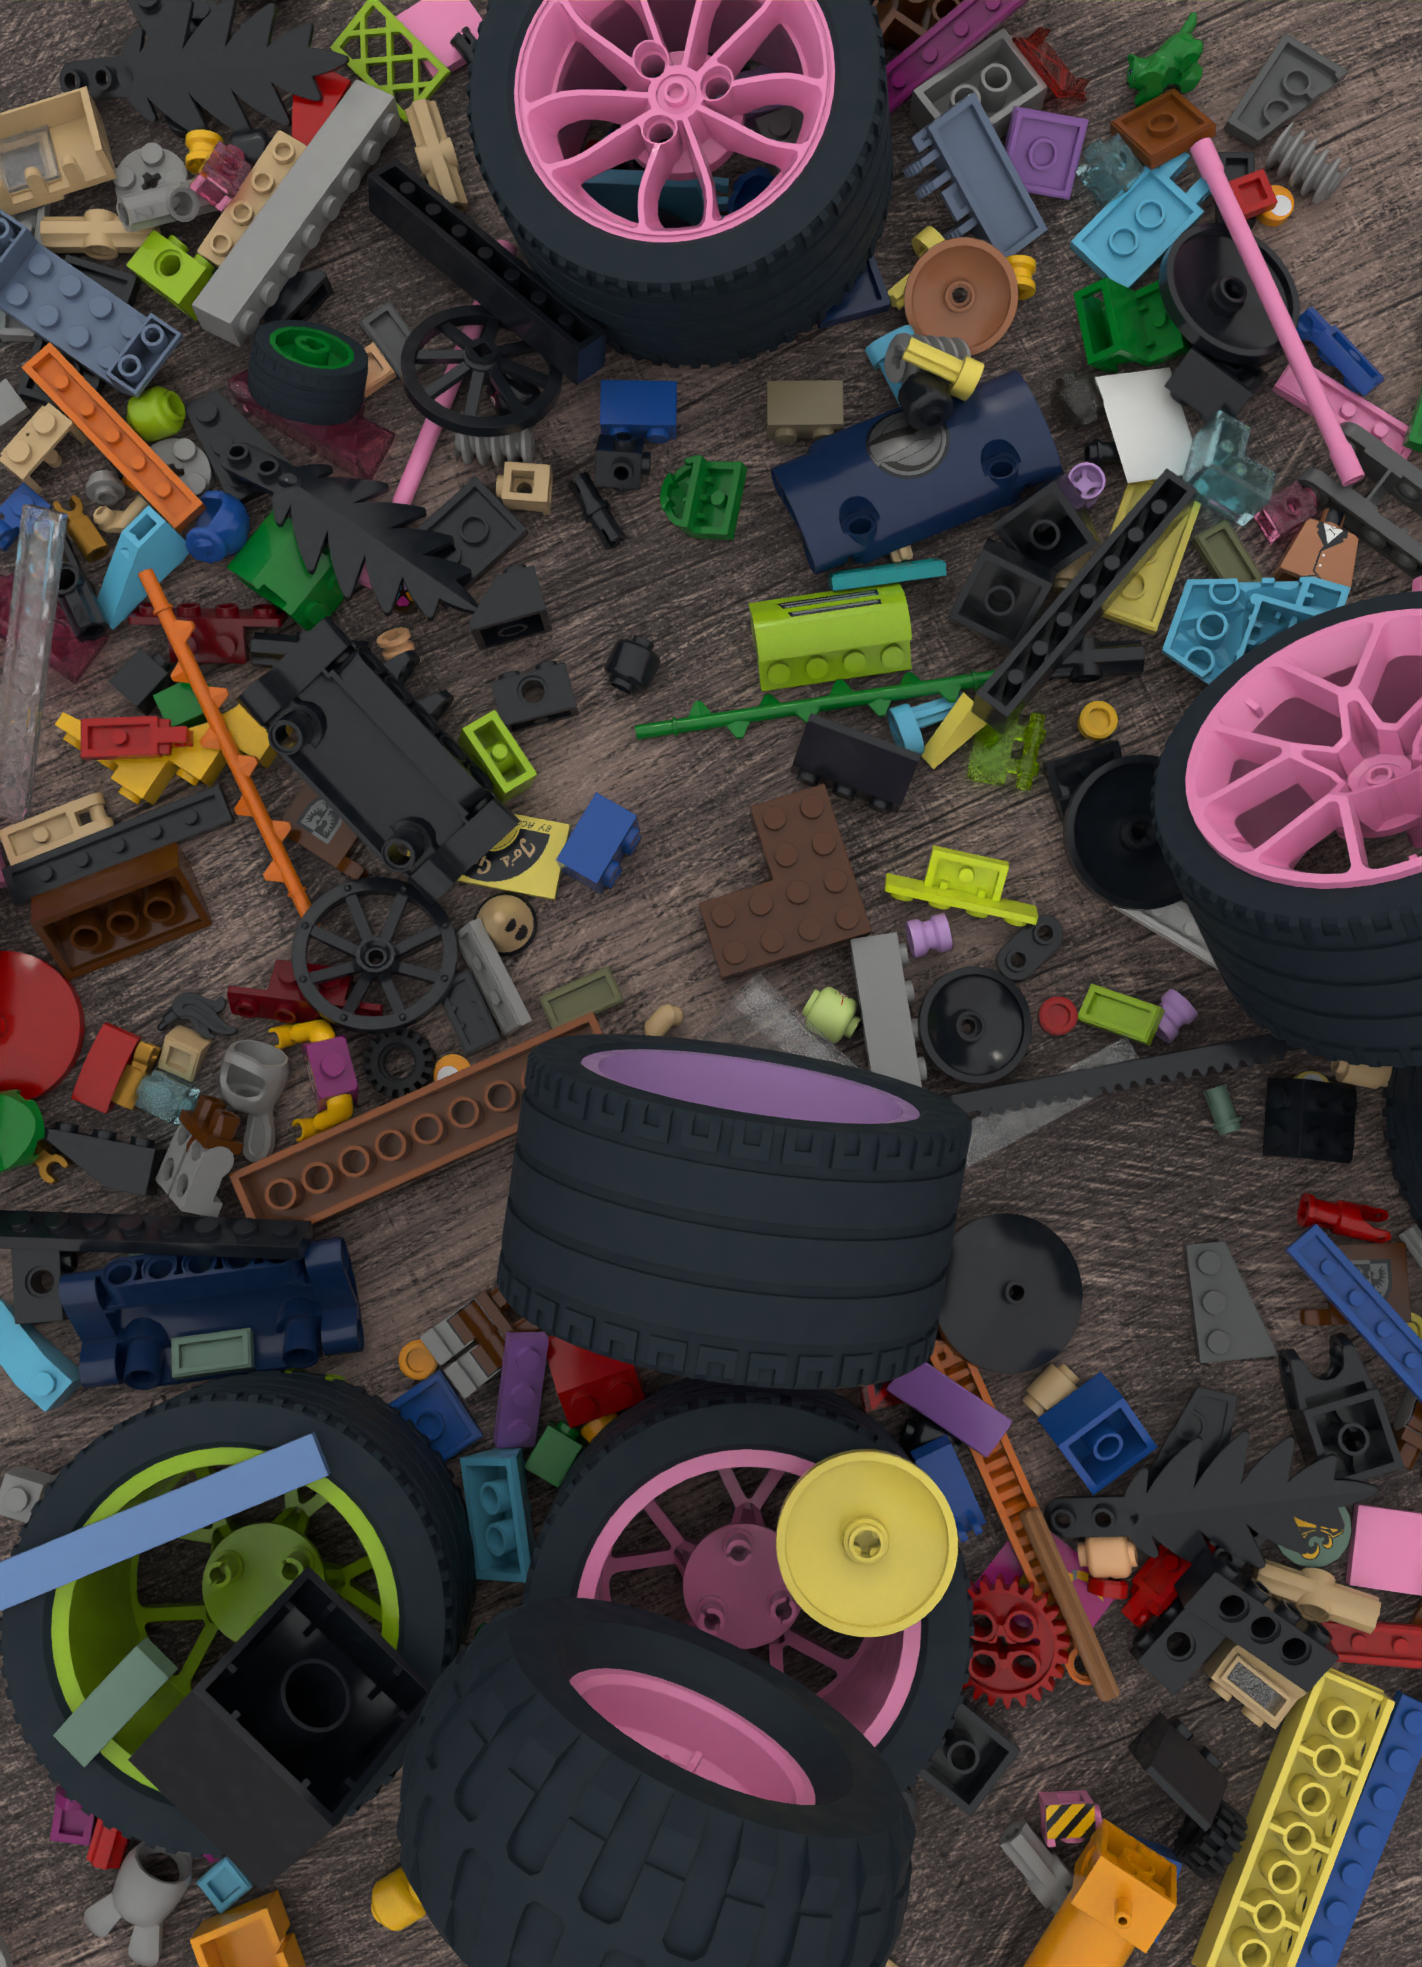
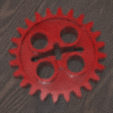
M998 1573L995 1584H991L987 1576L982 1575L980 1588H977L970 1581L971 1587L967 1591L973 1599V1616L976 1614L986 1615L992 1621V1625L983 1627L978 1625L973 1619L974 1636H971V1638L977 1642L971 1643L974 1649L973 1658H970L968 1668L970 1676L968 1684H963L962 1690L969 1685L975 1687L973 1699L975 1700L983 1692L988 1694L989 1706H993L997 1697L1003 1699L1006 1709L1010 1708L1012 1698L1016 1697L1021 1706L1026 1707L1028 1694H1031L1038 1702L1041 1701L1042 1687L1052 1692L1055 1687L1053 1677L1063 1678L1064 1668L1060 1664H1068L1070 1654L1064 1650V1648L1070 1645V1636L1060 1634L1066 1630L1067 1623L1064 1619L1055 1620L1059 1614V1605L1047 1607L1046 1602L1049 1593L1045 1591L1039 1596L1034 1595L1035 1582L1033 1581L1025 1589L1021 1588L1018 1575H1015L1011 1585L1005 1584L1002 1573ZM1019 1614L1025 1615L1030 1618L1033 1624L1030 1627H1021L1014 1622L1013 1617ZM998 1636H1005L1006 1642L1010 1645H1003L1002 1639L998 1638ZM1037 1638L1039 1639L1040 1643L1037 1644L1033 1642L1031 1639ZM986 1654L994 1660L995 1664L984 1666L978 1662L976 1656ZM1028 1655L1035 1661V1665L1031 1667L1022 1666L1018 1663L1016 1657Z

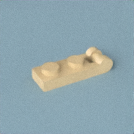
M103 793L89 794L1 829L0 839L10 865H15L114 826L112 817H107L104 807L107 804ZM89 812L92 822L82 825L79 815Z

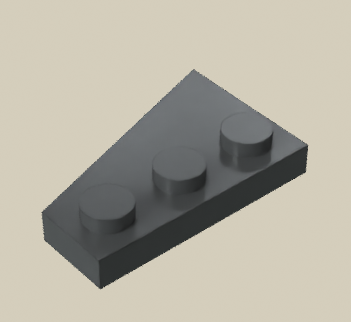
M1285 33L1233 111L1223 130L1255 149L1344 80L1348 70Z
M1220 1240L1182 1244L1196 1362L1210 1363L1279 1356L1226 1242Z

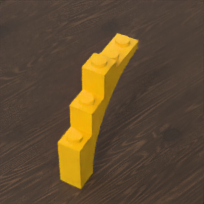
M240 704L222 714L240 754L257 756L259 765L268 769L278 752L269 744L266 729L261 727ZM63 712L55 725L66 732L63 740L81 751V721ZM208 722L188 728L190 731H193V747H172V755L162 756V758L96 760L114 771L111 779L121 785L118 793L137 805L144 799L153 806L174 774L193 786H196L201 781L211 788L227 763L221 749L202 748L199 742L210 727ZM286 725V732L290 736L294 728Z

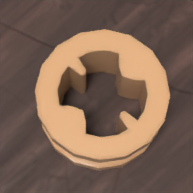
M394 628L382 633L377 638L378 646L384 648L381 652L384 660L389 661L405 651L415 650L414 642L408 640L411 636L408 628Z

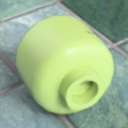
M830 986L822 989L821 992L815 989L801 1013V1016L806 1018L804 1022L805 1029L831 1044H836L843 1036L850 1039L861 1021V1018L855 1016L858 1009L857 1002Z

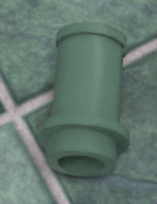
M1227 1084L1202 1092L1215 1123L1212 1129H1217L1219 1136L1242 1128L1239 1122L1243 1120L1242 1116L1237 1117L1227 1090Z

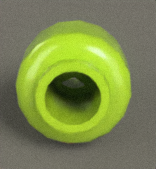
M154 386L143 391L138 398L133 396L129 399L126 420L127 424L142 439L147 442L156 443L182 430L186 410L181 398L175 392L163 386Z

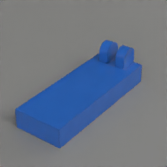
M945 1434L910 1451L915 1464L931 1477L944 1494L953 1513L957 1535L961 1543L969 1540L966 1533L973 1530L976 1536L983 1533L981 1525L987 1522L948 1436Z

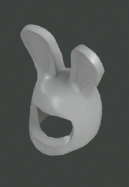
M240 1040L232 1043L224 1052L220 1067V1092L216 1097L222 1099L227 1104L225 1110L235 1114L238 1111L248 1114L242 1151L247 1160L257 1162L270 1156L275 1147L273 1108L285 1088L290 1071V1062L287 1055L274 1045L261 1041Z
M142 1841L124 1859L118 1871L112 1892L103 1896L84 1912L85 1924L94 1935L105 1937L123 1917L125 1921L135 1925L128 1947L129 1957L135 1963L142 1966L150 1967L156 1965L162 1953L163 1921L177 1906L191 1883L193 1857H191L189 1852L178 1851L176 1855L166 1853V1848L159 1846L152 1849L146 1847L145 1841ZM163 1853L170 1855L177 1863L180 1874L179 1880L175 1882L160 1880L150 1875L142 1867L141 1862L149 1854Z

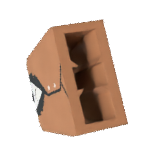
M1328 508L1323 510L1320 521L1307 519L1292 538L1270 578L1275 577V581H1299L1300 577H1316L1351 587L1358 538L1355 534L1341 530L1345 514L1340 510Z

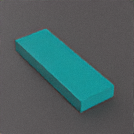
M937 557L833 571L827 575L829 588L836 591L947 576L946 562Z

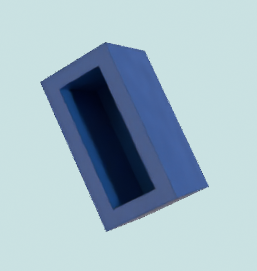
M601 380V434L613 436L619 432H628L656 444L665 443L669 439H677V381Z

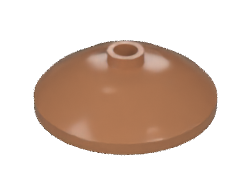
M950 238L932 246L914 264L905 285V313L908 323L912 326L915 334L961 338L967 343L971 356L981 353L997 343L1007 332L1017 310L1018 284L1011 264L996 247L977 238ZM959 287L964 288L967 292L965 299L955 301L952 297L954 290Z

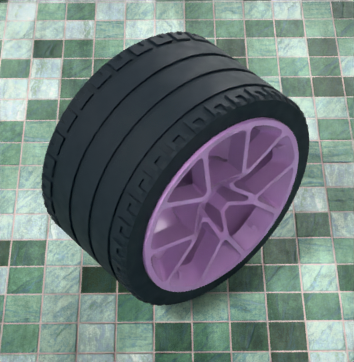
M589 1034L551 1039L539 1044L530 1051L524 1084L526 1087L522 1094L517 1143L514 1150L509 1196L502 1234V1249L499 1256L496 1281L504 1299L520 1316L541 1330L563 1341L611 1359L683 1377L743 1386L781 1389H836L872 1385L893 1380L910 1373L924 1364L933 1354L966 1167L965 1157L968 1153L972 1132V1121L960 1106L932 1091L875 1072L807 1056L729 1043L650 1035Z

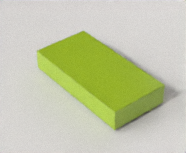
M1091 983L1078 1013V1021L1150 1046L1165 1010L1160 1006Z

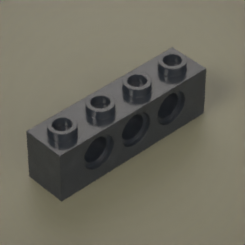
M1204 1550L1174 1584L1185 1609L1306 1692L1339 1659L1330 1642L1333 1637L1323 1625L1315 1620L1312 1623L1302 1618L1299 1610L1289 1601L1283 1599L1279 1602L1273 1598L1270 1591L1255 1578L1249 1581L1243 1577L1239 1569L1223 1556L1217 1559Z

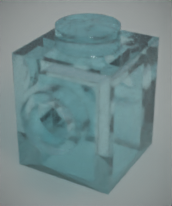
M1117 133L1105 142L1101 138L1093 142L1083 152V156L1086 159L1075 172L1103 207L1126 193L1145 168Z
M153 1070L151 1075H146L140 1082L136 1092L139 1098L135 1106L168 1123L182 1124L178 1120L182 1109L194 1111L200 1089L167 1072Z

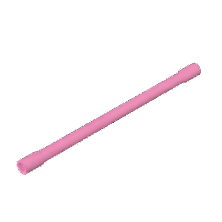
M1210 137L1203 138L1190 148L1193 159L1203 180L1208 184L1318 425L1339 479L1344 487L1354 484L1365 477V473L1352 445L1348 443L1224 173L1223 163Z
M497 240L498 243L516 256L517 248L513 244L505 240ZM476 300L473 302V305H481ZM465 325L462 332L472 340L478 339L485 325ZM457 345L454 348V350H462ZM448 364L444 374L459 364ZM462 380L434 400L442 406L451 409ZM427 418L424 421L391 503L412 504L442 431V427ZM365 561L358 583L372 589Z

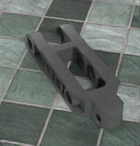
M1352 422L1341 423L1340 426L1348 443L1352 445L1365 476L1375 482L1373 487L1363 497L1351 487H1344L1341 481L1339 483L1324 472L1312 468L1313 466L1310 465L1297 480L1296 488L1305 499L1321 511L1328 508L1342 511L1345 514L1344 528L1355 534L1359 539L1415 579L1422 575V544L1408 535L1409 530L1404 526L1402 528L1397 527L1376 510L1378 509L1377 505L1388 492L1422 517V471L1363 427Z

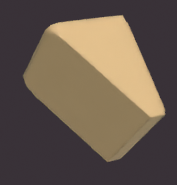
M177 1025L165 1036L157 1067L189 1082H193L208 1053L212 1040L187 1027Z

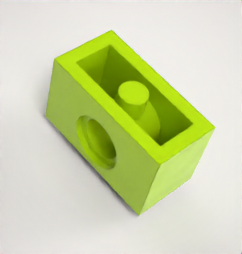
M153 229L126 266L144 284L196 322L198 318L192 304L209 282L216 269L201 255L196 254L194 258L187 253L190 251L188 247L172 234L166 239Z
M495 710L462 728L458 744L489 777L493 784V792L503 803L532 786L537 773Z

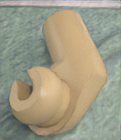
M138 495L125 511L111 510L107 506L98 507L93 514V519L98 524L100 530L106 533H121L148 505L151 508L152 506Z

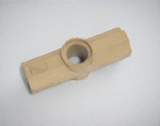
M425 98L412 102L411 106L405 109L416 144L414 150L423 179L464 213L469 210V205L458 173L460 168L451 138L446 136L439 108L435 101H429Z
M90 209L84 213V216H43V220L40 221L42 245L51 252L85 253L91 258L105 261L116 259L118 253H136L153 229L161 234L160 225L135 232H127L118 216L104 209Z
M1265 1559L1266 1565L1264 1568L1261 1569L1255 1566L1251 1579L1255 1578L1270 1591L1272 1597L1279 1602L1283 1599L1289 1601L1299 1610L1302 1618L1306 1621L1313 1622L1315 1620L1323 1623L1331 1620L1369 1634L1374 1631L1380 1615L1381 1602H1379V1597L1335 1583L1336 1579L1334 1576L1322 1569L1304 1568L1297 1570Z

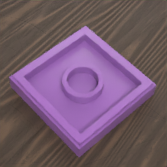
M1013 106L1004 148L1028 193L1070 199L1089 122L1088 119Z

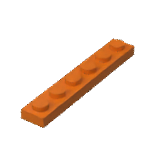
M50 342L21 367L178 534L207 509L203 502Z

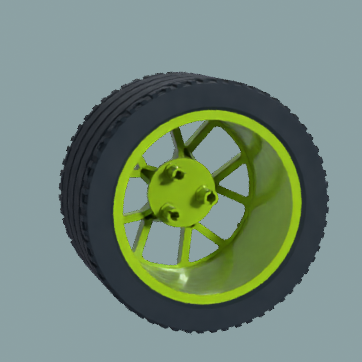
M285 1370L255 1371L246 1375L236 1374L212 1380L146 1409L113 1426L112 1430L101 1434L86 1448L79 1451L75 1455L76 1461L66 1464L59 1471L60 1474L45 1488L43 1491L45 1497L34 1504L30 1511L32 1514L28 1522L22 1526L18 1534L21 1540L20 1543L13 1546L11 1557L167 1493L189 1472H194L198 1480L215 1473L214 1466L237 1464L314 1431L331 1473L328 1476L305 1485L317 1492L310 1500L303 1498L301 1487L285 1493L286 1509L272 1522H256L241 1527L233 1521L232 1516L213 1523V1525H207L179 1537V1539L211 1544L210 1558L206 1564L202 1581L204 1601L141 1605L137 1597V1571L140 1555L137 1554L3 1610V1616L0 1618V1631H2L0 1652L3 1653L4 1666L0 1669L2 1678L7 1679L8 1688L5 1689L7 1700L12 1699L16 1711L13 1717L16 1724H21L24 1731L22 1737L25 1743L31 1744L37 1754L35 1760L39 1766H45L50 1773L48 1775L49 1779L53 1783L56 1781L67 1792L65 1796L71 1802L75 1799L83 1806L81 1810L89 1816L92 1813L103 1821L102 1825L109 1830L114 1827L121 1831L122 1837L129 1840L134 1837L145 1841L146 1847L155 1849L156 1846L166 1848V1853L175 1855L178 1851L189 1852L191 1857L202 1858L204 1854H212L213 1859H224L226 1855L128 1759L192 1691L191 1681L218 1630L232 1641L237 1642L307 1566L321 1577L337 1594L382 1623L381 1636L431 1685L436 1682L455 1659L460 1644L465 1645L474 1614L471 1610L476 1602L477 1579L474 1569L473 1542L468 1526L467 1508L461 1497L463 1495L459 1486L455 1487L452 1481L455 1476L441 1459L443 1456L439 1450L434 1452L429 1445L431 1440L426 1434L423 1436L410 1418L406 1421L399 1415L401 1411L395 1406L392 1408L383 1402V1398L375 1394L371 1397L365 1393L366 1389L345 1383V1380L335 1378L329 1381L325 1379V1376H327L325 1374H312L302 1370H294L291 1373H284ZM327 1502L332 1504L355 1531L368 1555L348 1565L322 1561L318 1550L307 1538L311 1515ZM373 1568L380 1598L355 1582L353 1578ZM202 1619L205 1622V1626L181 1672L178 1675H172L84 1768L53 1736L54 1733L143 1639L148 1638L145 1630L146 1623ZM418 1720L335 1827L341 1823L345 1815L353 1816L362 1805L369 1800H373L379 1794L383 1786L382 1784L388 1785L404 1764L406 1749Z

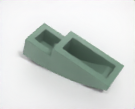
M146 1637L100 1683L53 1736L85 1768L178 1668Z

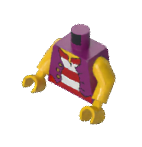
M322 1019L295 1025L287 1023L270 1028L268 1033L275 1032L279 1038V1044L274 1045L275 1047L284 1049L300 1043L318 1111L315 1117L298 1118L292 1122V1127H302V1135L296 1141H304L347 1121L354 1112L353 1106L357 1105L359 1089L345 1036L335 1034L332 1025Z

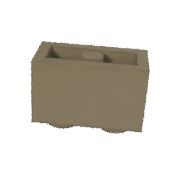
M843 380L767 381L766 439H775L778 443H793L797 439H812L815 442L820 438L843 430Z

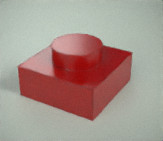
M1264 169L1229 181L1246 220L1273 210L1278 203Z

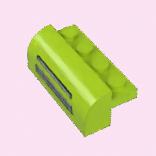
M900 582L748 603L761 691L912 669L910 640H912L911 622L906 596Z

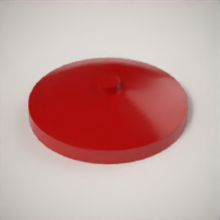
M0 951V1091L18 1089L21 1090L20 1095L25 1100H36L48 1094L62 1083L75 1066L85 1035L83 1007L71 982L55 966L25 953Z

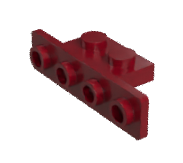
M151 602L139 604V607L128 615V622L131 625H161L158 616L153 614L154 608ZM190 602L178 604L177 608L172 609L177 620L193 621L196 628L187 643L197 663L246 664L250 660L247 626L281 627L288 619V615L283 610L277 609V606L273 604H258L253 606V609H239L238 604L234 603L218 604L215 608H201L199 603ZM168 640L170 662L178 663V658Z
M276 959L267 990L229 986L227 991L231 1013L244 1018L274 1019L283 1023L325 1020L311 1008L303 997L294 976L292 961ZM307 963L308 973L332 967ZM354 975L314 986L327 1001L339 1009H343L350 995ZM361 1002L355 1014L361 1016H384V1009L380 1004Z

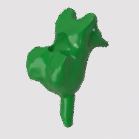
M1191 12L1179 32L1167 38L1162 46L1152 55L1146 58L1137 57L1134 54L1127 56L1129 67L1127 69L1126 83L1129 88L1139 91L1134 100L1136 107L1158 97L1169 85H1176L1182 93H1189L1200 82L1203 68L1198 63V60L1203 53L1204 44L1200 39H1195L1192 35L1197 25L1198 16L1196 12Z

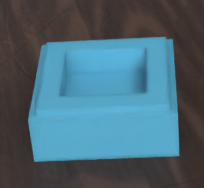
M227 1856L217 1861L196 1881L220 1914L254 1885Z

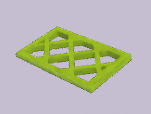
M367 0L330 47L333 51L349 57L347 65L366 84L394 97L395 92L414 91V101L424 98L429 100L447 77L451 75V71L379 0ZM376 8L386 18V27L368 29L367 18ZM403 34L412 43L413 54L394 55V35ZM386 36L387 56L368 58V37ZM360 38L361 59H352L343 48L350 39ZM420 61H430L439 70L431 81L421 82ZM413 62V83L395 84L394 64ZM387 64V85L379 86L369 76V66ZM396 103L399 117L409 125L406 112Z

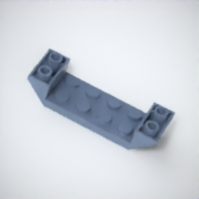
M0 209V310L47 343L50 342L60 352L118 392L138 398L183 339V335L152 313L146 317L38 243L26 226Z

